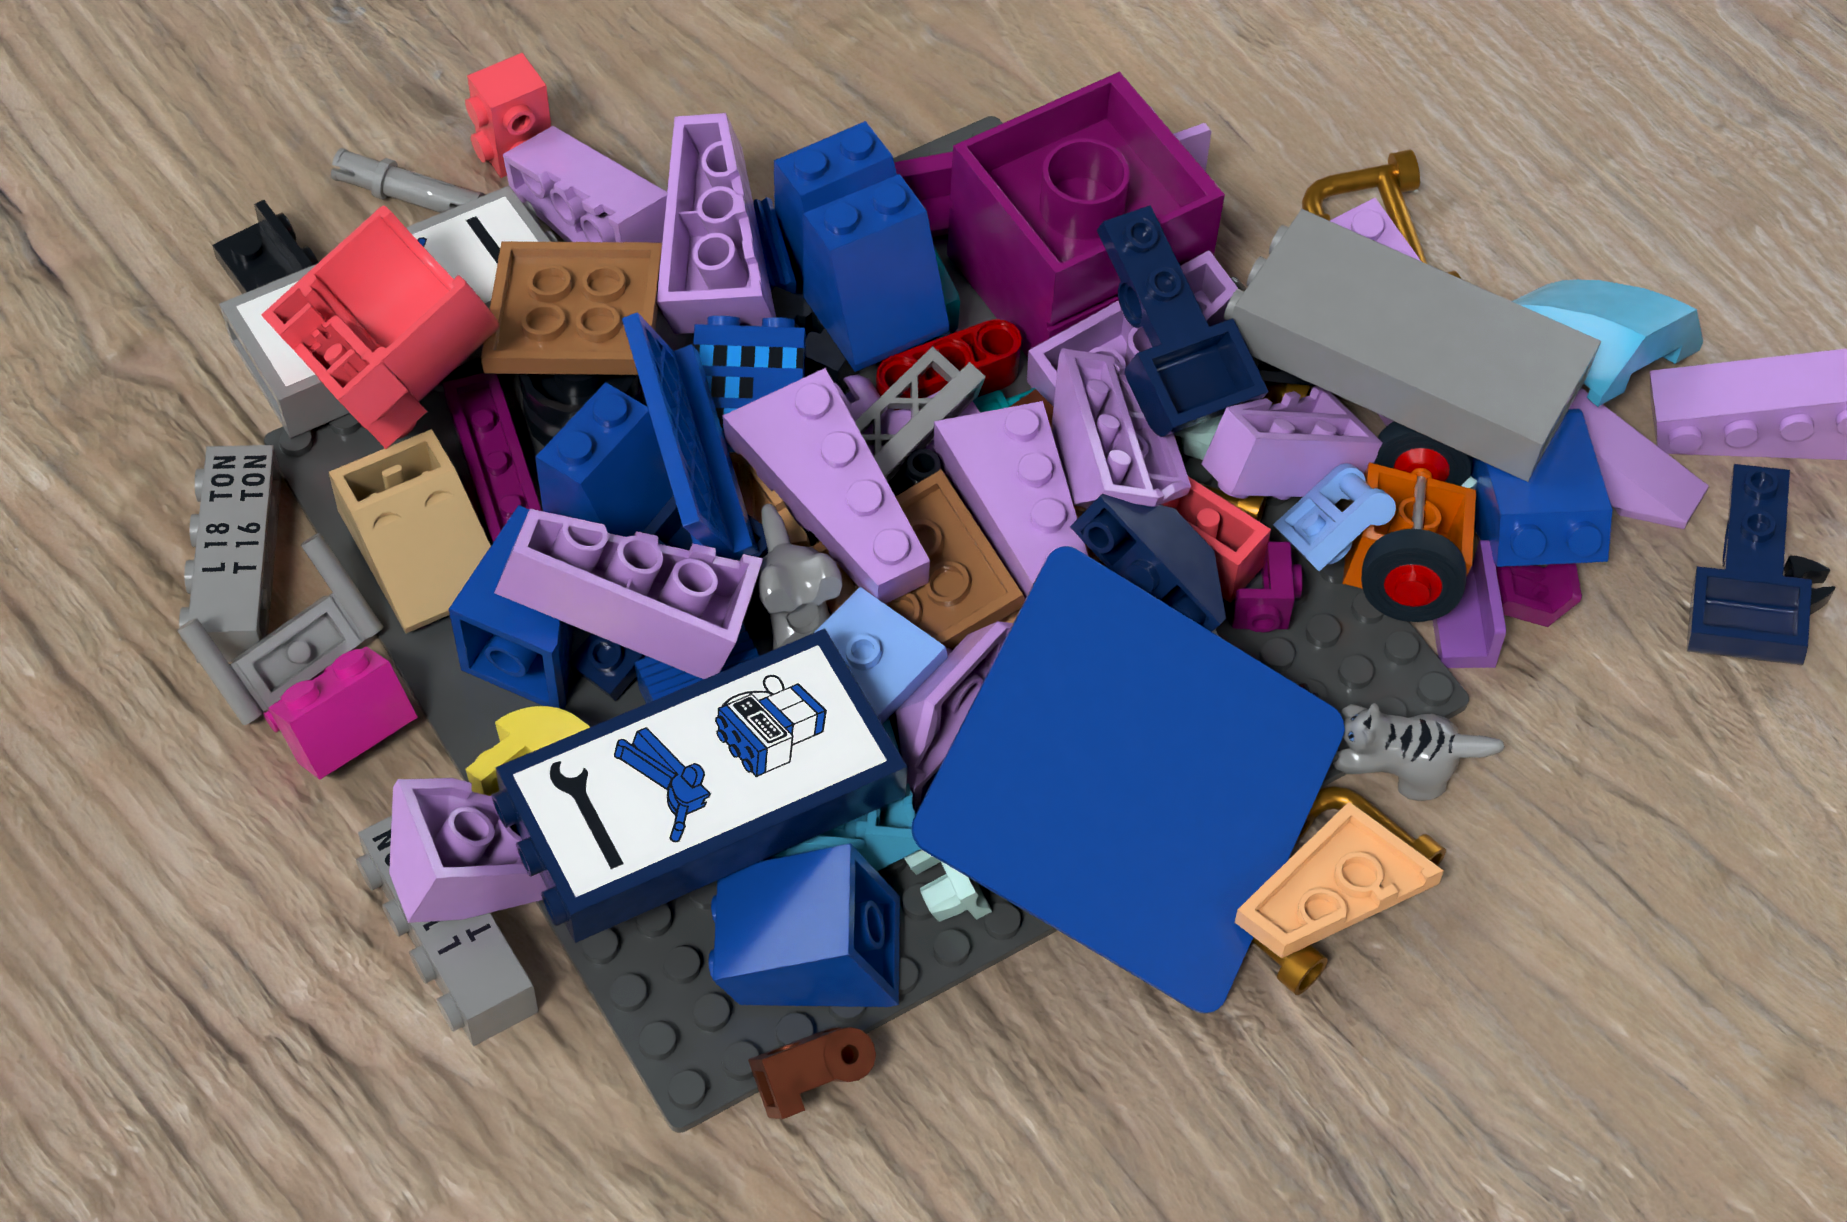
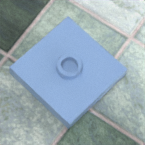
M861 587L815 631L826 629L882 724L948 658L946 646Z

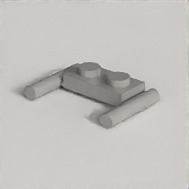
M320 533L307 539L301 544V547L333 593L323 596L231 660V664L227 662L198 618L188 621L177 630L243 725L251 723L268 707L281 700L280 696L289 687L298 682L310 680L331 665L339 656L351 651L365 639L372 637L383 629V625Z

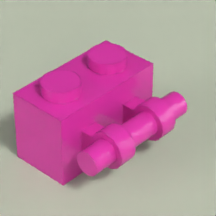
M367 646L363 649H355L342 654L333 664L324 669L323 674L315 679L301 681L292 685L280 696L281 700L268 707L269 710L264 713V717L275 733L281 731L298 764L319 780L418 718L390 662Z

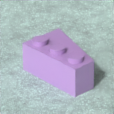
M1314 386L1309 396L1300 398L1301 395L1293 391L1285 393L1281 403L1273 405L1270 400L1264 398L1226 407L1201 464L1218 481V487L1232 497L1245 499L1248 496H1272L1277 499L1288 500L1291 497H1304L1340 464H1352L1364 474L1368 463L1375 462L1378 451L1383 443L1331 392Z

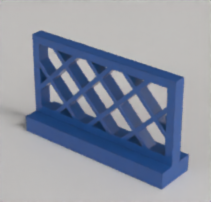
M638 312L622 318L683 527L690 533L693 544L716 548V556L740 560L743 554L753 555L758 553L757 543L698 350L690 344L673 351Z

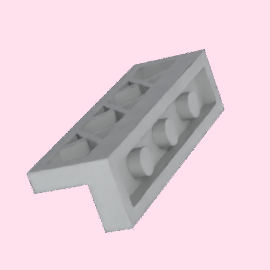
M932 346L855 421L861 434L873 424V434H862L867 445H874L873 457L888 484L902 471L908 456L913 451L925 449L934 440V421L957 417L978 397L986 376L972 363L969 362L959 371ZM932 367L948 383L933 398H918V379ZM910 388V398H899ZM887 409H911V420L896 434H881L880 416Z

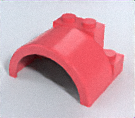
M385 205L377 209L261 314L280 337L315 373L334 397L385 449L397 439L409 434L415 427L416 422L428 412L419 401L490 338L500 326L496 317L460 275L453 279Z

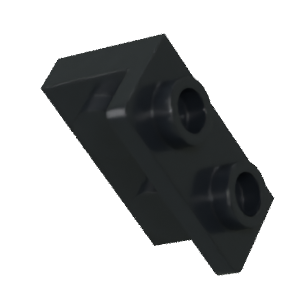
M265 200L254 204L258 223L212 245L217 261L242 294L319 263L308 246L300 248L297 244L295 232L287 217L282 212L275 215Z

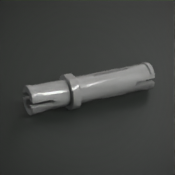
M340 148L337 151L332 165L340 167V170L336 168L331 169V178L335 181H343L368 189L373 197L382 200L392 197L439 213L485 195L482 192H475L400 168L395 160L385 158L378 161L349 152L344 148Z

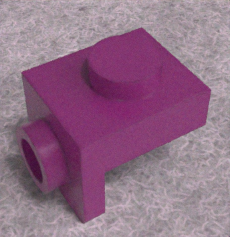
M1268 542L1261 572L1262 589H1238L1236 591L1232 612V627L1235 629H1250L1255 632L1288 629L1294 599L1301 597L1302 568L1300 564H1292L1290 542Z
M1576 563L1549 564L1546 567L1538 565L1496 566L1503 613L1506 616L1549 627L1581 601L1582 594Z

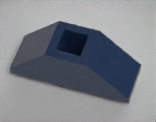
M1101 494L1070 526L1110 570L1209 631L1215 630L1226 619L1215 552L1175 508L1163 505L1155 507L1138 505Z

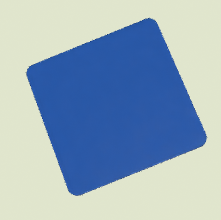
M1059 547L1047 556L913 819L911 827L912 836L918 847L1120 968L1195 1012L1211 1013L1219 1009L1225 1002L1253 939L1252 935L1235 923L1237 909L1288 861L1344 736V720L1338 710L1091 557L1073 547Z

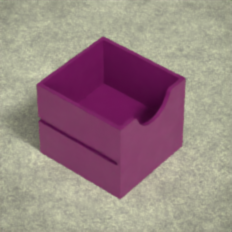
M1119 71L953 145L950 199L953 204L950 205L947 255L995 317L1000 320H1006L1019 329L1022 337L1021 350L1028 358V350L1119 300L1118 286L1121 281L1097 233V229L1103 221L1151 205L1181 266L1208 250L1214 256L1225 194Z

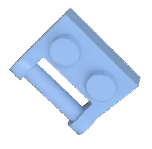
M1345 463L1335 467L1273 525L1294 548L1320 571L1327 564H1334L1341 560L1351 549L1352 541L1368 526H1380L1388 523L1395 514L1396 505L1393 498L1385 491L1370 487L1366 483L1364 474L1357 467ZM1341 498L1351 499L1353 503L1343 512L1335 506Z

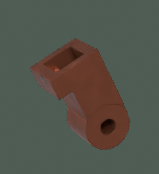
M836 1027L823 1030L748 1059L768 1118L785 1119L805 1111L800 1096L801 1093L831 1081L853 1082L867 1076L874 1066L876 1052L871 1038L862 1030L852 1027Z

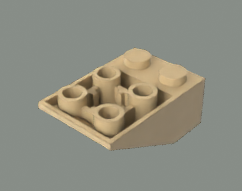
M430 429L389 446L387 449H382L329 471L338 512L405 633L407 634L450 615V606L491 545L453 464L433 430Z

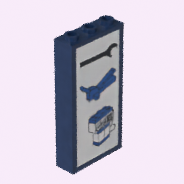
M824 628L495 767L499 791L492 794L491 797L503 826L508 828L515 825L522 838L521 841L516 843V847L528 875L532 877L539 873L547 887V890L541 892V896L551 921L555 926L565 923L574 942L577 943L906 797L907 765Z

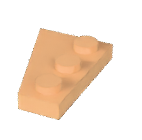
M1348 802L1237 909L1235 923L1280 958H1284L1440 884L1444 870L1351 802Z

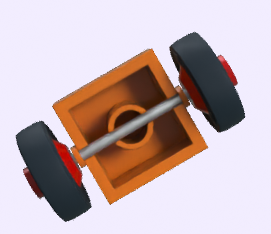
M1393 421L1379 434L1378 439L1383 444L1378 451L1375 462L1368 463L1364 476L1366 483L1370 487L1382 489L1393 498L1396 511L1388 523L1380 526L1370 525L1352 541V547L1345 555L1342 584L1363 589L1369 603L1388 617L1407 622H1425L1448 614L1459 604L1465 590L1466 577L1472 566L1476 490L1462 487L1461 485L1470 478L1473 457Z

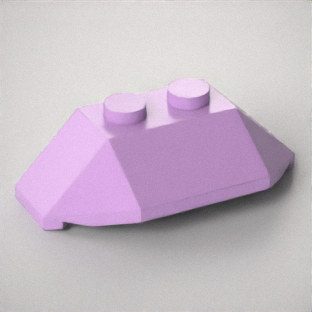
M1062 348L1058 359L1051 430L1073 505L1088 509L1101 494L1149 507H1155L1186 496L1191 485L1174 433L1160 437L1152 431L1130 388L1126 376L1122 374L1124 367L1114 356Z
M997 621L967 634L953 650L946 648L948 658L894 712L896 716L895 739L899 753L907 765V783H909L913 795L912 804L915 814L1013 623Z

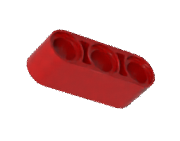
M993 319L890 356L878 366L876 390L882 396L932 346L959 371L970 362L986 376L978 397L1006 388L1015 381L1018 375L1022 341L1020 331L1014 324L1006 320ZM932 367L918 379V398H926L940 391L948 383ZM910 388L899 398H910Z

